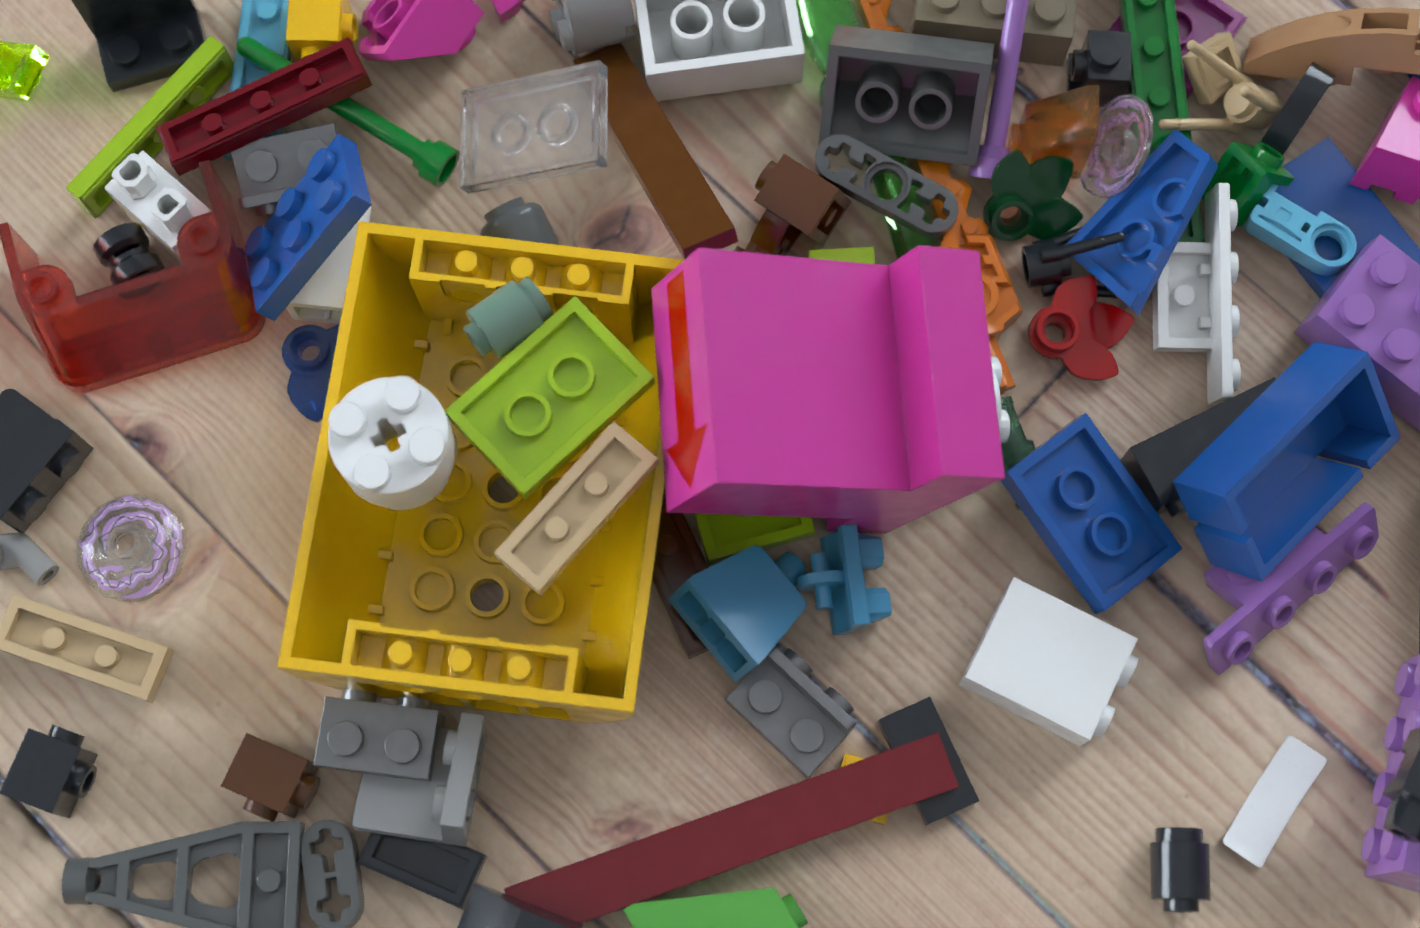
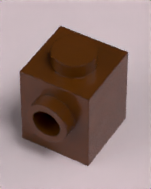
M246 733L221 787L247 798L242 809L275 822L279 812L295 818L300 808L306 810L310 806L320 785V778L315 776L319 768L314 766L313 762Z

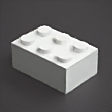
M634 0L645 82L657 101L802 82L805 51L796 0Z

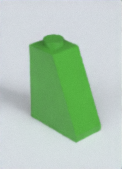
M775 887L633 903L623 909L633 928H802L808 924L791 893L781 898Z

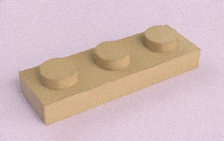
M613 421L494 552L496 558L541 596L659 465L658 458Z
M15 594L12 595L0 622V651L153 703L174 652V650L167 646Z

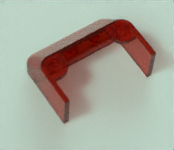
M210 160L200 162L199 165L213 211L193 217L181 227L177 236V248L182 264L80 296L76 295L72 280L62 269L53 265H40L37 253L8 222L0 224V239L17 302L54 376L67 389L77 393L98 390L246 343L254 339L262 331L266 317L256 312L253 290L250 284L251 278L247 255L245 253V242L232 198Z

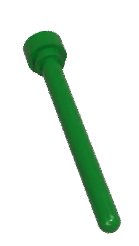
M242 37L237 42L236 48L242 57L269 73H273L293 63L251 37ZM350 97L326 107L412 159L413 167L419 170V176L436 187H441L448 180L458 163L460 152L442 140L433 142L430 139L423 142Z

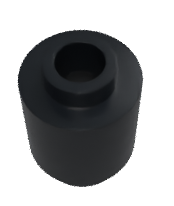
M1188 827L1156 828V842L1150 843L1151 899L1162 900L1164 912H1199V901H1211L1209 844L1203 843V829Z

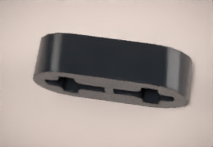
M1312 62L1260 142L1271 146L1283 156L1336 75Z

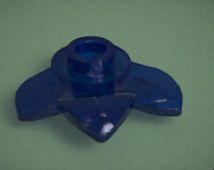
M340 324L327 330L316 325L298 327L286 337L282 346L283 361L291 371L287 386L289 398L304 417L316 423L323 419ZM307 347H319V355L314 360L306 361L302 359V353Z

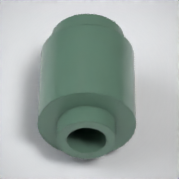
M525 277L518 283L510 280L466 311L470 323L463 327V330L482 356L492 352L500 360L544 324L543 322L553 315V311L531 279Z

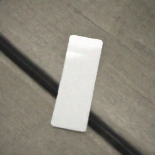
M1288 736L1247 797L1223 838V844L1256 867H1262L1287 822L1327 763V759L1294 736Z

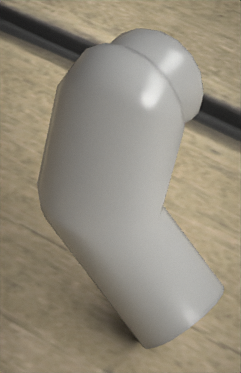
M18 532L0 534V570L21 568L38 586L46 584L55 577L59 566L30 537Z

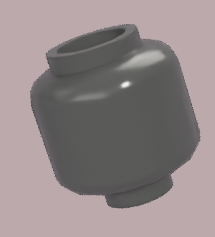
M518 197L494 208L484 215L487 223L481 229L480 236L559 245V239L543 208L537 203H525L522 197Z

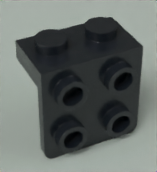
M6 389L0 393V520L18 532L25 533L29 526L42 515L49 502L68 479L80 469L84 460L94 448L60 420H55L15 389Z

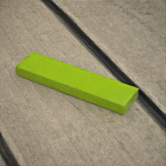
M210 35L65 187L81 208L92 217H99L114 201L104 188L113 179V170L130 154L136 153L138 155L142 150L154 159L164 148L156 127L206 104L232 76L234 63L222 43Z

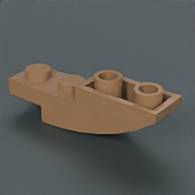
M1393 7L1357 8L1327 12L1276 26L1250 38L1243 73L1257 75L1265 80H1280L1283 78L1301 80L1312 62L1336 75L1330 86L1337 84L1351 86L1354 67L1368 69L1373 73L1381 75L1393 74L1395 72L1420 75V9Z

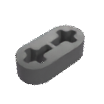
M321 820L311 825L305 831L301 840V858L308 911L311 919L321 928H351L360 920L364 912L365 902L360 864L357 863L359 859L357 841L354 833L348 826L334 820ZM327 831L331 832L333 838L343 840L344 842L343 849H338L334 852L335 871L329 872L326 856L315 853V845L324 842V833ZM337 879L339 894L351 899V907L342 910L341 920L335 921L333 913L323 912L322 902L331 899L330 880Z

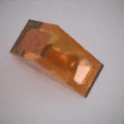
M1086 85L1026 104L1019 124L1011 123L1008 139L1010 153L1019 150L1028 160L1029 165L1037 159L1046 156L1070 158L1074 164L1071 178L1079 179L1098 137L1100 85Z

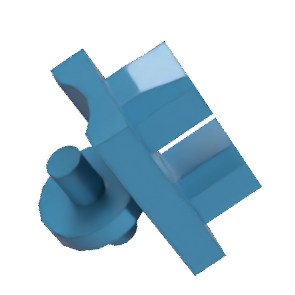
M857 524L841 525L837 527V532L821 537V552L810 555L812 573L804 574L797 578V587L800 592H815L817 610H829L833 636L849 635L871 623L891 616L892 613L889 592L886 588H865L863 571L876 570L882 566L884 559L882 538L858 534Z

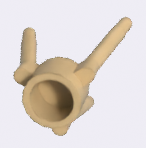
M1195 40L1187 42V48L1233 83V86L1225 94L1223 101L1227 117L1225 119H1162L1159 122L1160 129L1225 130L1233 134H1239L1245 126L1254 130H1262L1275 120L1278 112L1281 110V104L1273 91L1254 84L1251 77L1239 73Z

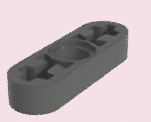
M831 135L825 138L818 146L815 155L817 174L839 188L845 195L926 238H940L954 227L959 210L958 202L954 194L944 186L849 135ZM843 149L849 152V163L852 166L862 170L865 160L873 164L865 171L862 186L857 187L853 184L857 180V173L847 167H841L837 173L830 170V159L826 156L829 153L837 156ZM891 173L897 176L902 184L900 194L891 200L877 198L870 187L872 180L877 175ZM913 185L920 189L916 193L915 200L927 206H931L935 200L941 201L944 204L942 213L947 216V219L936 218L932 224L926 223L923 220L925 211L913 203L910 204L908 213L900 210L909 198L911 186Z

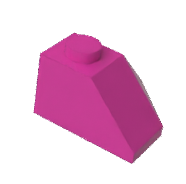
M371 0L362 15V25L369 31V35L360 41L359 54L365 60L379 61L456 54L473 40L476 34L474 27L485 12L472 0Z

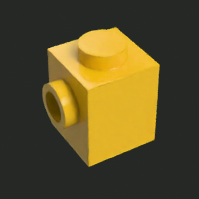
M289 0L286 42L295 62L347 37L350 38L353 45L357 44V17L355 13H351L349 0Z

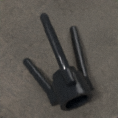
M1079 227L1049 239L1033 241L1032 245L1022 246V266L1028 288L1041 286L1043 297L1054 296L1056 289L1063 283L1062 277L1071 276L1072 274L1070 256L1121 243L1125 240V234L1123 232H1116L1067 244L1082 228ZM1097 285V297L1117 299L1105 286Z

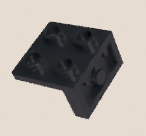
M71 0L96 38L106 81L112 92L171 77L207 40L200 12L194 0Z

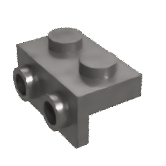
M343 690L342 698L325 696L314 766L431 782L439 727H444L445 723L444 715L439 710H432L433 701L417 697L400 696L398 705L376 703L377 694L358 690Z

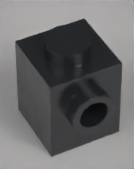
M52 724L48 735L28 728L0 789V794L48 813L70 818L78 799L84 798L93 786L97 774V767L94 766L98 754L80 748L85 738L84 736Z

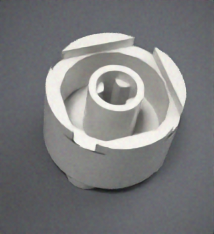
M397 376L368 381L348 393L330 412L328 420L330 455L339 472L359 497L373 504L388 507V509L408 510L426 504L443 491L449 481L448 477L457 458L458 446L456 436L440 402L429 390L416 383L415 380L407 376ZM398 437L401 447L396 451L390 452L387 442Z

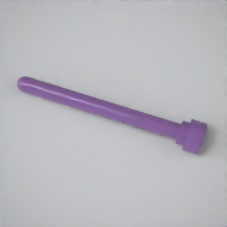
M1007 0L984 145L979 146L977 166H970L968 176L990 179L996 165L1010 153V149L1005 148L1029 0Z

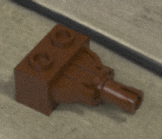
M783 154L778 163L773 160L770 161L758 177L755 189L759 193L754 201L766 210L746 248L743 249L737 245L734 251L785 256L802 233L824 246L852 201L839 188L786 154Z

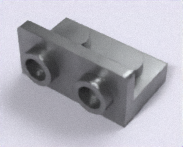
M336 123L261 138L232 151L231 155L242 198H239L241 209L255 207L257 217L274 213L282 194L290 187L295 188L307 173L309 163L314 154L322 148L326 149L338 135Z
M774 646L766 658L725 698V702L808 779L854 729L857 723L849 716L854 711V708L834 688L829 687L824 692L808 678L813 671L797 653L790 648L782 653Z

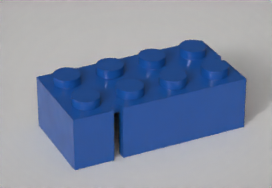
M1314 342L1172 481L1189 519L1199 522L1194 527V530L1210 565L1262 582L1363 478L1360 468L1317 456L1371 469L1401 438L1369 352Z

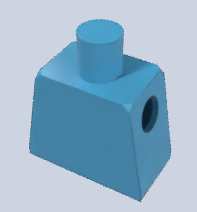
M753 545L694 574L668 601L736 683L766 658L807 606L806 600L795 587L797 586V578L807 574V570L801 559L791 552H785L773 561L762 547Z

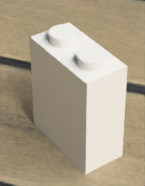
M1013 577L1001 596L959 686L1081 747L1090 741L1093 735L1101 739L1107 730L1115 712V708L1108 705L1109 699L1116 685L1125 688L1137 666L1139 658L1131 655V652L1138 638Z

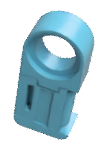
M1272 184L1244 223L1245 231L1316 274L1328 276L1340 272L1356 252L1357 242L1353 232L1346 225L1323 211H1320L1317 216L1311 214L1275 192L1279 185ZM1321 236H1329L1337 240L1342 248L1341 258L1330 261L1320 257L1315 250V239Z

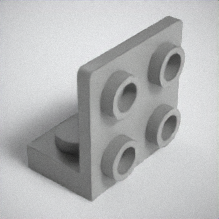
M462 712L458 729L439 727L431 782L362 773L352 818L353 828L357 831L466 847L487 741L485 715Z

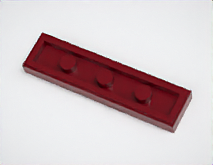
M347 37L161 124L156 129L172 167L178 176H181L373 85L350 38Z

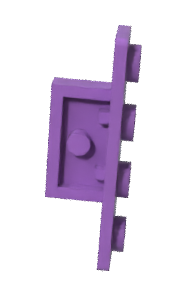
M1364 502L1326 535L1314 527L1262 582L1216 566H1212L1204 573L1207 587L1237 609L1235 613L1203 640L1209 667L1220 675L1232 664L1236 665L1243 662L1252 653L1255 645L1273 629L1284 627L1292 619L1296 609L1314 594H1321L1326 591L1334 582L1337 574L1352 561L1367 556L1379 538L1375 508Z

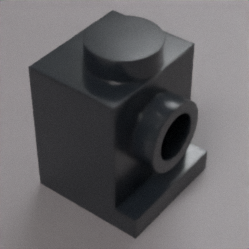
M1088 31L1081 50L1074 49L1073 54L1069 53L1067 57L1066 105L1113 108L1122 101L1131 81V32Z

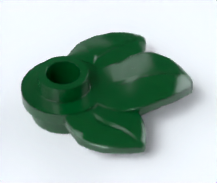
M1015 150L1002 158L992 172L990 181L993 195L988 199L983 209V220L989 227L988 231L990 234L998 239L1007 241L1019 240L1027 234L1044 240L1063 234L1075 227L1082 220L1083 215L1073 204L1061 198L1071 179L1074 167L1073 161L1062 156H1046L1037 159L1029 165L1028 160L1019 150ZM1012 206L1018 208L1013 217H1000L1004 209Z

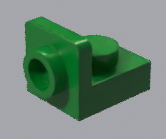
M1232 141L1217 162L1218 168L1201 199L1204 201L1205 194L1217 183H1229L1230 199H1235L1238 206L1236 226L1241 227L1272 184L1289 187L1295 177L1281 165L1285 158L1271 146L1263 142H1257L1255 146Z

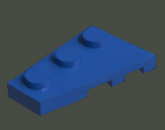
M1175 129L1145 160L1136 177L1121 192L1116 194L1136 174L1135 172L1067 244L1116 232H1123L1125 240L1121 243L1070 257L1139 316L1218 168L1217 163L1212 156Z

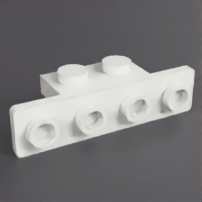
M1217 183L1205 194V242H1178L1152 290L1153 351L1207 353L1208 405H1218L1231 399L1233 391L1238 390L1241 379L1240 362L1237 358H1233L1232 338H1235L1239 331L1240 313L1238 306L1232 305L1231 285L1236 283L1239 272L1238 255L1236 252H1231V232L1235 230L1237 225L1238 206L1235 199H1230L1229 183Z

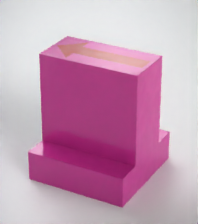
M917 245L895 262L886 266L698 248L651 288L666 507L668 513L816 517L827 519L828 532H837V527L841 525L857 524L858 533L886 534L1005 478L979 251Z

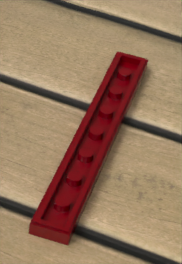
M935 733L506 887L504 891L507 895L583 924L625 909L633 903L650 900L958 789L959 785L940 735Z

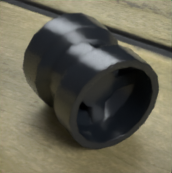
M134 222L124 223L111 228L98 237L93 245V251L100 263L105 267H109L112 271L110 281L121 297L126 298L135 297L150 291L160 284L167 274V270L160 257L149 251L150 240L140 224Z

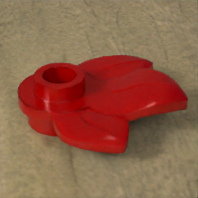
M1094 276L1070 278L1056 289L1051 305L1038 311L1030 321L1028 327L1029 342L1039 355L1053 360L1060 359L1067 370L1075 377L1092 381L1113 378L1119 373L1114 356L1108 349L1123 339L1134 324L1135 319L1117 306L1096 302L1097 284ZM1057 326L1063 333V340L1060 342L1049 340L1045 333L1046 327Z

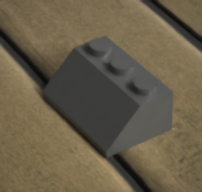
M836 24L829 43L818 146L825 138L831 135L845 134L884 155L976 167L994 44Z

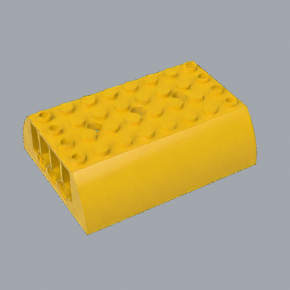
M358 222L277 664L279 669L296 677L331 688L371 692L381 698L399 700L400 696L417 697L431 700L436 705L578 723L614 722L633 716L665 487L651 288L684 260ZM525 277L531 279L543 294L553 311V315L576 296L655 378V384L619 415L614 422L658 458L659 465L541 596L499 561L494 552L608 426L526 500L518 494L514 500L508 503H499L490 497V487L495 480L503 476L449 420L458 446L457 458L448 477L449 481L443 491L434 499L424 505L408 510L388 509V507L373 504L359 497L335 466L328 445V420L330 412L353 389L371 380L397 376L410 377L416 383L429 390L437 398L445 411L507 356L505 355L499 360L492 352L482 356L476 350L463 330V327L470 323L466 311L510 280L518 283ZM398 437L387 442L390 452L396 451L401 447ZM485 583H494L503 589V600L492 611H481L473 605L475 590Z

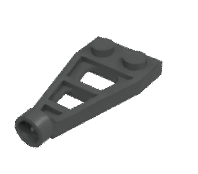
M243 821L97 858L70 857L65 863L62 876L63 900L66 905H91L95 903L187 928H300L303 872L301 840L305 833V823ZM224 854H233L240 859L239 899L234 906L220 908L204 904L192 895L193 869L202 860ZM172 861L176 864L174 897L171 900L147 899L135 895L133 891L135 869L143 864ZM98 872H99V874L101 875V884H100L99 888H98Z

